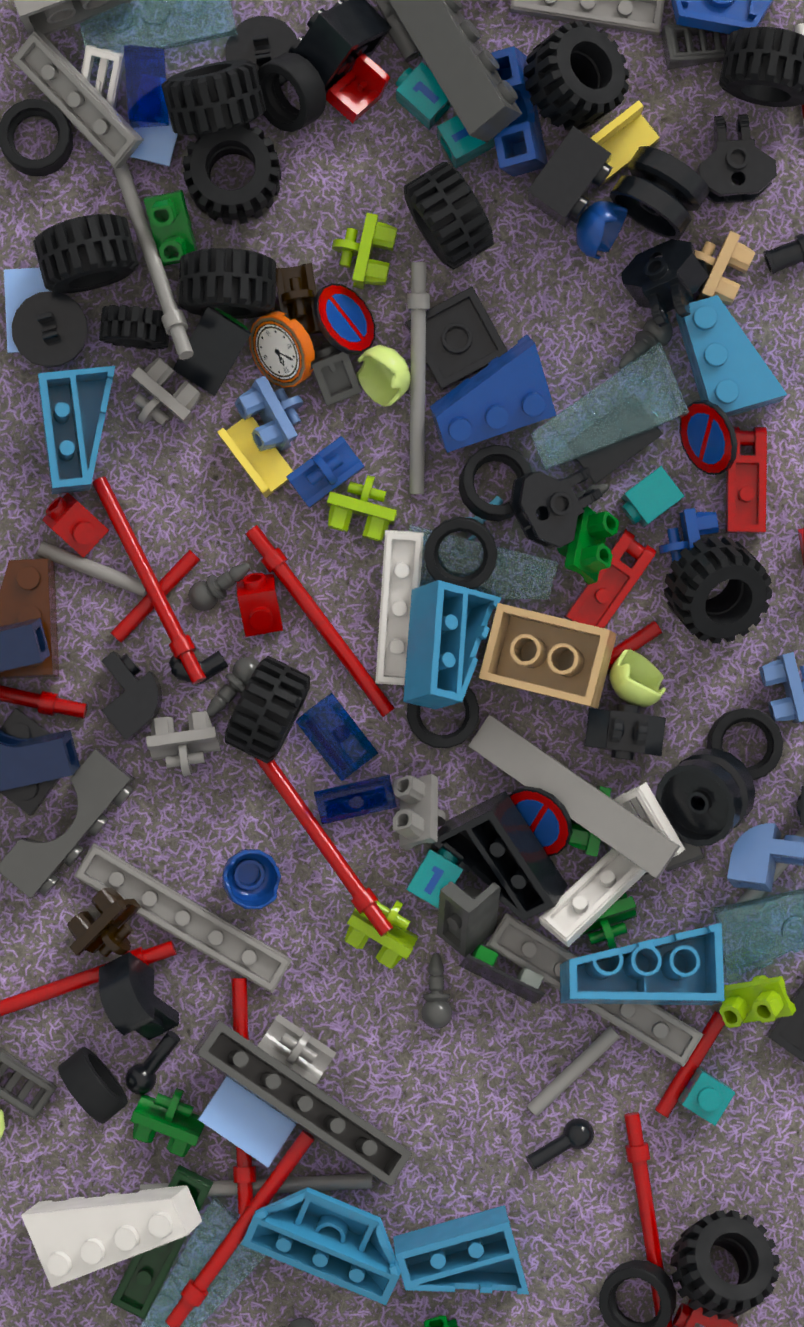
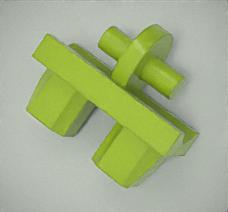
M367 213L360 244L356 242L358 230L353 228H347L345 240L334 239L332 249L341 253L339 266L350 268L352 257L357 256L352 281L354 282L353 287L364 289L365 284L386 286L390 263L371 259L373 247L393 251L397 237V228L378 222V215Z
M367 475L364 485L350 481L347 492L361 496L360 500L330 491L327 505L330 507L328 527L348 533L353 514L367 517L362 537L382 542L385 537V530L389 529L390 524L394 525L397 510L369 502V499L384 503L387 491L373 488L375 477Z
M396 900L390 909L377 902L378 907L393 926V929L382 937L364 912L359 914L355 908L347 922L350 926L345 942L356 949H363L369 938L380 943L382 947L375 958L389 969H393L402 958L407 960L419 936L407 930L411 921L398 914L403 903Z
M766 975L755 976L749 982L725 985L724 1001L719 1009L722 1019L728 1028L740 1027L743 1023L761 1021L762 1023L772 1022L776 1018L793 1016L796 1011L794 1003L790 1001L787 995L783 977L768 978Z

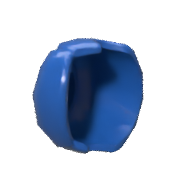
M605 200L597 201L587 207L580 216L576 226V243L586 256L598 260L601 256L597 254V251L609 252L624 224L628 209Z
M242 849L226 862L222 874V886L228 898L244 909H262L277 898L281 874L272 856L259 849Z

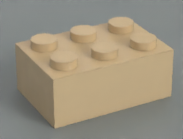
M498 603L479 678L598 709L617 634L608 629Z

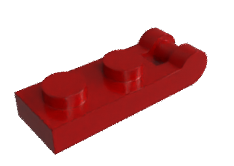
M733 426L738 445L736 459L732 467L726 471L725 533L764 534L766 532L767 429L766 427H754L753 431L740 430V427ZM740 446H752L753 456L740 455Z
M624 529L611 548L613 555L611 567L599 571L597 583L585 585L564 617L571 621L605 628L657 551L648 544L644 547L634 540V534ZM624 552L635 558L631 567L620 561Z

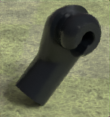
M219 651L203 661H198L206 679L197 684L206 682L229 667ZM173 655L169 660L171 673L178 680L191 682L181 660L175 659Z

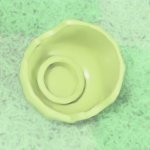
M377 345L367 349L358 358L359 363L363 361L361 368L356 373L358 382L364 392L377 404L383 407L391 406L409 389L411 375L408 365L395 349Z
M625 649L610 669L611 686L619 698L627 704L646 708L657 703L666 691L665 687L659 690L664 678L663 674L648 659L631 649Z

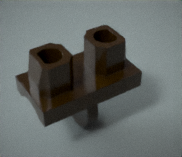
M312 263L288 268H276V285L280 310L287 313L283 316L288 317L290 320L295 318L303 325L308 335L322 333L313 312L314 298L317 292Z
M103 888L91 901L101 913L96 920L88 911H84L75 915L67 923L69 930L76 939L70 946L75 955H80L84 950L91 953H96L99 950L102 956L108 957L112 952L124 955L131 949V944L127 937L133 930L126 922L141 906L135 899H123L113 888Z

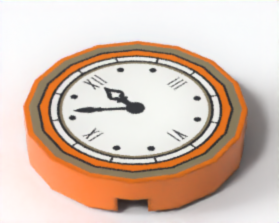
M281 311L270 312L261 316L253 323L249 337L250 351L255 364L270 382L283 388L295 387L309 378L313 371L310 368L311 362L315 360V351L311 338L303 325L295 318L290 320L288 317L283 316L287 313Z

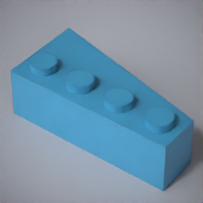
M722 922L572 958L560 964V1003L714 1005L724 1001Z

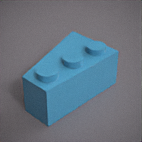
M718 295L689 303L691 314L682 318L676 312V319L701 400H708L718 405L729 417L778 403L788 395Z
M115 366L38 373V389L52 495L90 491Z
M440 580L412 589L403 702L431 709H439L463 702L478 659L475 658L481 640L487 638L490 630L487 627L493 609L497 608V604L500 603L501 597Z
M505 1205L393 1236L395 1256L401 1271L405 1290L455 1292V1289L479 1290L480 1293H492V1290L516 1291L517 1294L529 1295Z

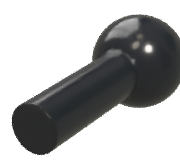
M168 1031L144 1063L135 1064L127 1071L125 1082L131 1092L142 1095L154 1088L156 1083L155 1072L180 1041L177 1034Z
M582 1118L570 1120L565 1125L561 1136L526 1156L530 1167L535 1170L570 1148L580 1150L588 1147L594 1138L593 1127Z

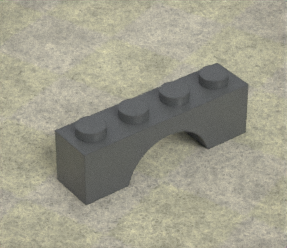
M94 749L70 778L78 799L76 817L70 828L63 835L52 841L42 842L29 838L19 839L0 862V874L30 899L37 897L39 893L45 897L59 881L55 874L65 863L70 867L82 854L84 848L80 844L90 833L95 837L107 824L109 819L105 814L112 805L115 804L120 807L134 791L129 785L135 778L100 749Z

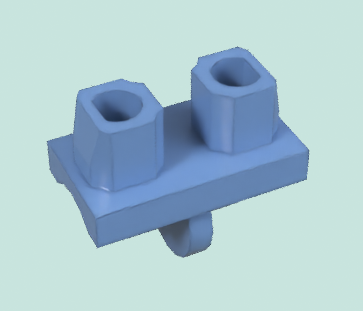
M264 375L255 379L251 388L237 398L235 407L244 420L259 414L264 422V425L255 428L252 432L253 440L260 451L277 447L279 452L290 448V442L298 436L293 426L301 422L296 410L304 402L299 395L288 398L284 388L274 392Z
M794 652L776 656L777 660L759 667L764 687L783 683L786 698L768 702L771 718L774 721L792 720L793 723L803 722L804 666H800L803 678L801 682Z

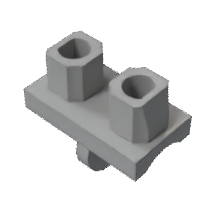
M160 357L150 363L144 371L138 367L131 375L136 383L154 397L149 400L142 393L136 396L134 402L143 409L138 416V420L145 425L153 418L161 426H164L170 418L160 410L164 406L187 426L194 418L191 412L198 404L202 395L186 380L173 395L167 392L163 386L175 374V371Z
M207 711L189 714V730L175 732V724L172 717L153 718L151 736H146L147 749L150 750L152 760L165 759L167 768L181 766L183 777L192 775L191 765L205 763L204 753L221 751L216 728L212 726Z
M429 774L419 778L409 775L396 779L394 781L393 794L400 799V811H397L393 817V830L399 833V847L409 850L418 844L437 842L438 827L444 825L446 819L445 812L438 809V777Z
M279 1014L258 1044L259 1048L314 1086H316L336 1055L335 1051Z

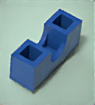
M515 46L492 52L491 54L499 64V69L496 71L502 81H507L517 93L518 99L515 102L522 112L517 119L494 137L499 168L512 177L543 169L548 161L537 105L533 106L530 101L532 97L531 92L526 91L525 82L528 80L524 76V67L528 65L526 62L527 56Z

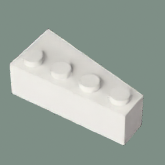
M187 1185L140 1190L137 1193L120 1194V1192L92 1198L75 1197L52 1202V1200L41 1201L21 1215L51 1288L185 1237L203 1222Z

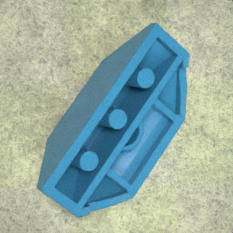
M309 1187L256 1210L241 1245L383 1305H387L401 1273L381 1217Z

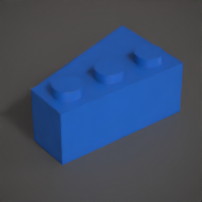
M527 334L518 340V344L500 357L497 356L491 360L487 367L471 379L467 378L430 406L440 442L447 453L557 416L536 344Z

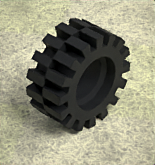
M104 306L101 313L99 340L107 344L112 343L115 346L122 345L125 348L135 347L137 349L147 348L150 350L168 348L169 335L166 334L161 320L164 315L163 311L153 310V308L148 307L139 308L140 306Z

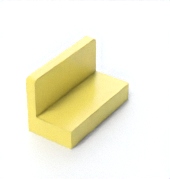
M639 100L591 137L593 141L611 153V160L608 164L613 168L602 185L629 165L640 146L652 147L660 139L641 115L644 106Z
M253 417L245 420L242 418L228 430L222 428L217 433L263 496L267 498L288 482L286 476L292 473L293 470L276 447L263 451L258 449L252 436L253 430L259 427L258 423Z

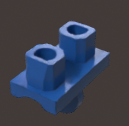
M340 436L286 476V478L310 509L329 495L330 491L333 492L364 469L365 466L345 439Z
M695 508L684 509L682 513H679L684 541H680L678 528L667 529L669 544L659 546L660 554L671 553L672 562L673 560L679 561L682 557L680 552L685 548L688 550L694 547L693 543L700 540V536L719 533L716 512L696 513Z

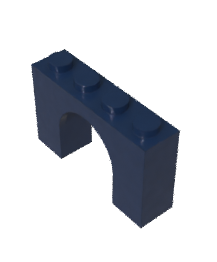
M41 618L0 627V672L42 663L50 656ZM0 730V791L72 776L80 767L71 730L27 739L16 738Z

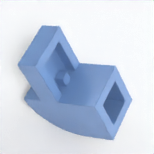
M765 823L750 828L739 837L732 849L727 875L728 881L736 888L772 892L776 863L804 866V837L785 835L784 840H781V832L775 823Z

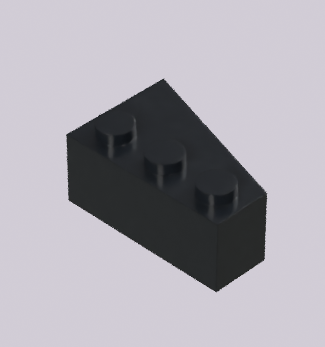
M506 791L447 820L438 830L437 842L433 843L439 849L443 846L460 861L459 866L467 873L471 870L487 885L490 886L495 882L500 886L499 900L523 921L555 907L568 886Z

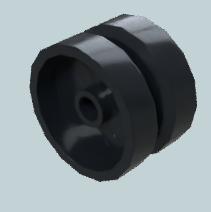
M640 146L628 165L631 175H622L610 193V198L613 203L628 209L627 216L651 232L668 239L680 240L692 220L688 211H698L709 194L710 189L698 173L679 159L657 148Z
M710 748L700 749L692 753L670 769L657 785L655 798L680 841L693 846H708L724 839L746 819L753 809L756 792L753 778L744 763L729 752Z

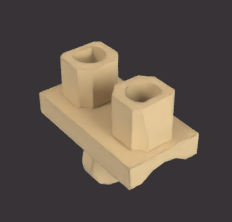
M730 230L716 259L712 257L716 245L706 241L702 251L695 250L696 259L704 261L710 272L697 300L718 295L725 305L730 306L733 303L740 284L722 276L726 266L746 273L756 253L746 245L738 242L741 235Z

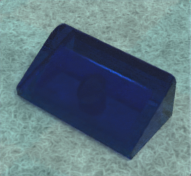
M124 45L127 108L130 126L132 128L169 126V114L161 86L166 81L165 50Z
M333 693L318 702L296 720L298 726L341 781L345 780L378 754L377 750Z
M390 775L314 792L322 824L397 807Z

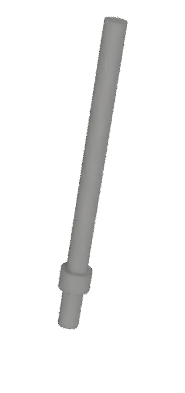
M126 161L121 168L113 167L164 314L161 318L166 334L172 337L179 359L185 360L194 354L186 332L188 324L184 312L177 307Z
M411 262V293H407V309H411L409 494H424L426 310L430 309V294L426 293L427 262Z
M369 1173L288 1177L277 1193H296L307 1187L316 1191L372 1189V1176ZM258 1178L257 1182H253V1195L257 1194L268 1178ZM233 1180L213 1181L214 1183L207 1197L238 1195L237 1183H233ZM170 1183L140 1184V1190L165 1188Z

